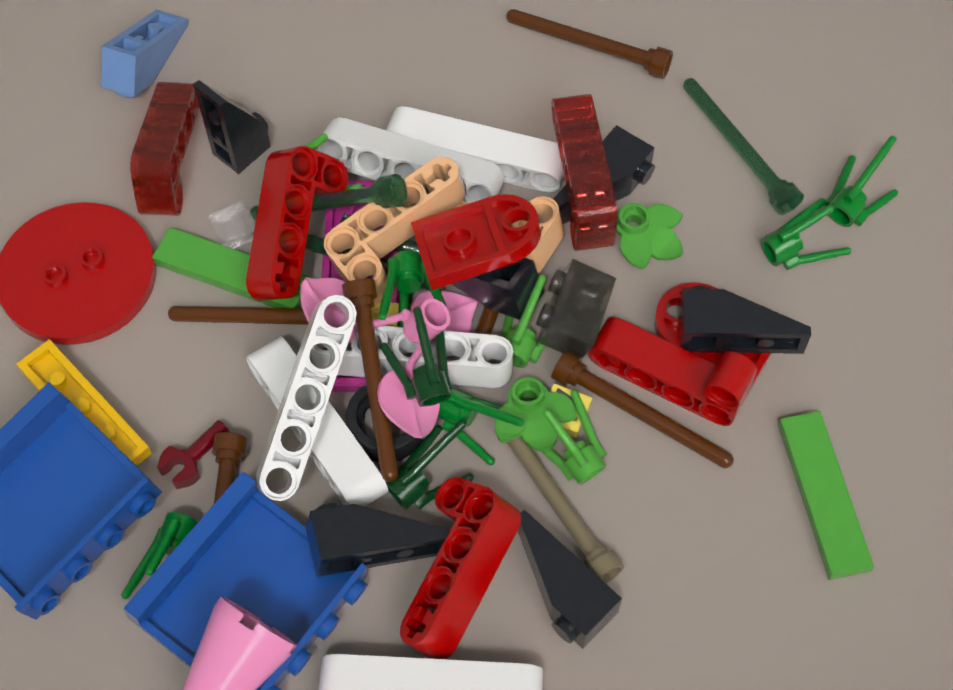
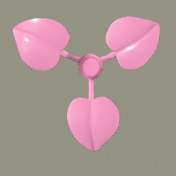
M307 277L302 281L301 304L308 322L313 309L321 300L334 295L343 296L342 284L346 283L345 281L337 278L312 279ZM426 291L419 294L413 300L410 311L404 309L398 314L387 316L385 320H373L374 328L399 321L403 322L405 337L409 341L417 343L415 351L404 368L408 377L412 380L414 378L413 368L422 355L413 309L415 307L421 308L430 341L443 330L471 333L472 319L478 301L461 294L441 291L446 303L445 306L441 301L433 298L431 291ZM336 304L326 306L324 310L326 323L331 327L338 328L344 321L343 310ZM356 321L349 342H351L355 337L357 328ZM392 370L386 373L379 382L377 390L378 401L382 411L389 420L412 437L424 438L432 431L436 423L440 403L420 407L416 398L407 400L404 387L395 372Z

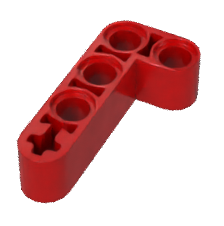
M302 145L275 151L268 156L265 163L246 275V287L252 298L257 301L287 299L294 296L298 291L313 199L341 193L348 184V171L340 160Z
M616 317L607 318L587 352L591 361L602 369L722 426H730L733 423L751 389L757 372L755 364L740 353L724 352L718 363L715 364Z
M460 477L448 479L437 491L435 496L437 509L455 522L400 626L402 641L430 659H447L456 650L521 524L519 509L489 487Z

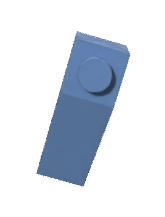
M156 9L102 46L101 87L116 91L118 95L123 97H136L153 84L188 27V19Z

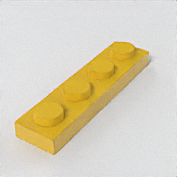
M50 339L16 363L20 372L38 391L50 382L62 392L136 466L152 454L149 446Z

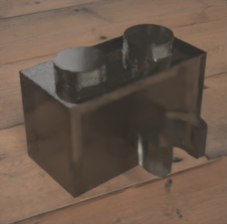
M572 259L563 271L557 269L548 287V292L553 293L550 304L545 303L536 321V325L541 327L536 342L561 353L569 350L583 359L595 345L616 278L575 259Z

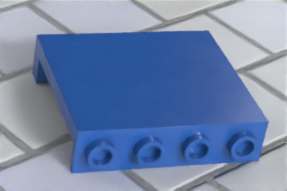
M50 382L0 429V586L17 603L14 608L18 612L35 620L53 610L60 601V595L72 583L82 580L92 569V563L105 550L115 547L122 540L124 531L137 518L148 514L154 507L156 498L162 493L98 427Z
M242 472L123 609L128 619L188 667H191L215 603H217L221 596L230 599L261 618L260 620L271 628L274 627L297 644L293 654L256 689L281 690L278 686L289 673L296 676L307 664L312 656L307 650L319 637L324 641L335 629L340 621L336 614L344 604L348 602L352 606L363 594L368 586L364 582L367 566L361 563L355 571L317 577L306 527L257 490V482L245 472Z

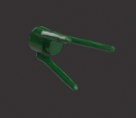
M415 307L413 313L425 365L414 369V378L410 380L388 344L381 343L380 349L402 383L407 400L416 398L420 407H427L448 400L451 397L450 390H452V385L448 375L444 330L435 336L437 365L434 362L422 310L420 307Z
M460 420L423 456L442 431L440 426H435L398 469L397 479L393 482H386L389 493L401 507L407 510L414 504L421 510L430 501L435 499L440 486L426 493L425 488L430 483L421 471L466 427V420ZM468 473L460 478L472 481L474 476Z

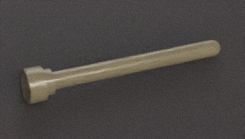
M522 436L507 442L586 556L584 562L587 567L605 583L613 580L624 569V565L616 553L608 551L605 546H599L531 447L523 441Z

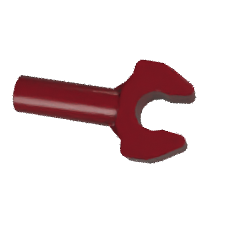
M217 420L187 449H177L173 446H168L159 458L157 468L160 474L164 476L174 466L181 464L184 465L183 470L172 479L175 488L181 489L194 485L201 478L197 469L198 461L213 448L214 436L217 433L229 432V429L224 423Z

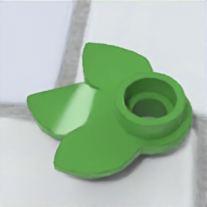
M629 203L623 206L614 218L615 231L621 236L620 251L623 257L631 265L639 269H645L651 257L664 261L681 257L683 248L679 238L672 229L680 223L683 214L665 204H655L647 208L639 203ZM629 222H635V223H637L639 226H631V225H629V224H627V223H629Z
M524 377L513 384L508 392V403L498 409L522 418L524 425L520 427L494 419L495 433L501 443L509 442L522 436L523 441L532 449L548 452L555 446L558 435L545 418L544 410L550 409L560 423L575 420L577 412L573 402L566 395L549 392L538 379ZM525 398L534 399L533 401H522Z

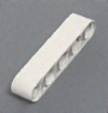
M405 106L394 109L386 129L393 133L492 162L502 169L504 183L546 193L559 190L570 159V153L567 148L556 142Z
M338 117L333 119L323 132L327 134L328 139L315 149L343 162L350 173L393 186L432 159L437 157L451 158L459 168L465 187V195L462 201L467 203L498 195L504 183L502 169L492 162L347 118Z
M334 295L327 297L317 303L312 311L256 472L255 481L257 482V488L262 494L272 500L282 501L288 499L295 494L299 487L356 321L357 313L355 306L344 296ZM329 304H336L343 310L344 321L338 328L331 327L324 319V310ZM316 344L325 346L330 353V361L322 369L315 367L309 358L310 351ZM302 385H309L316 393V402L311 408L306 410L300 408L295 401V393ZM295 426L301 431L302 442L299 447L289 451L281 444V434L287 427ZM274 468H283L287 472L288 483L280 491H270L266 485V476Z
M380 326L374 328L382 377L393 369L380 349L381 343L388 344L404 369L410 357L404 355L413 353L417 343H413L405 337L403 327ZM357 328L354 339L347 344L337 375L365 377ZM444 331L446 356L460 357V359L455 361L447 360L451 385L497 388L505 385L511 379L513 347L506 338L490 334ZM434 337L430 340L434 362L438 365L436 340ZM316 344L311 349L312 360L315 367L322 369L328 365L330 353L329 350H322L325 346ZM423 354L416 362L413 370L425 365ZM490 359L500 360L501 363L491 364L486 361Z
M282 336L245 356L250 370L277 410L279 409L297 357ZM302 385L295 393V401L303 410L309 409L316 402V393L309 385ZM328 400L309 456L343 505L356 504L366 507L388 493V487L376 466ZM289 426L301 443V431L295 426Z
M329 654L323 656L321 660L318 690H543V669L536 665L524 663Z

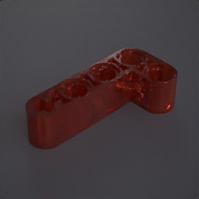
M158 82L132 151L130 162L131 179L139 214L179 216L181 214L183 189L180 168L199 111L193 87L194 83Z
M584 94L553 98L551 100L552 120L571 207L570 233L574 251L614 246L618 219L617 205L592 95Z

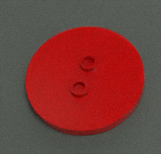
M81 202L64 204L48 209L34 216L18 228L0 253V304L14 325L35 339L44 342L50 339L54 344L75 345L99 340L128 324L146 304L156 278V264L154 258H152L154 255L153 248L143 228L132 217L114 207L98 203Z

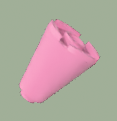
M221 596L214 605L182 690H256L293 654L297 644L276 628H271L255 614L230 599Z

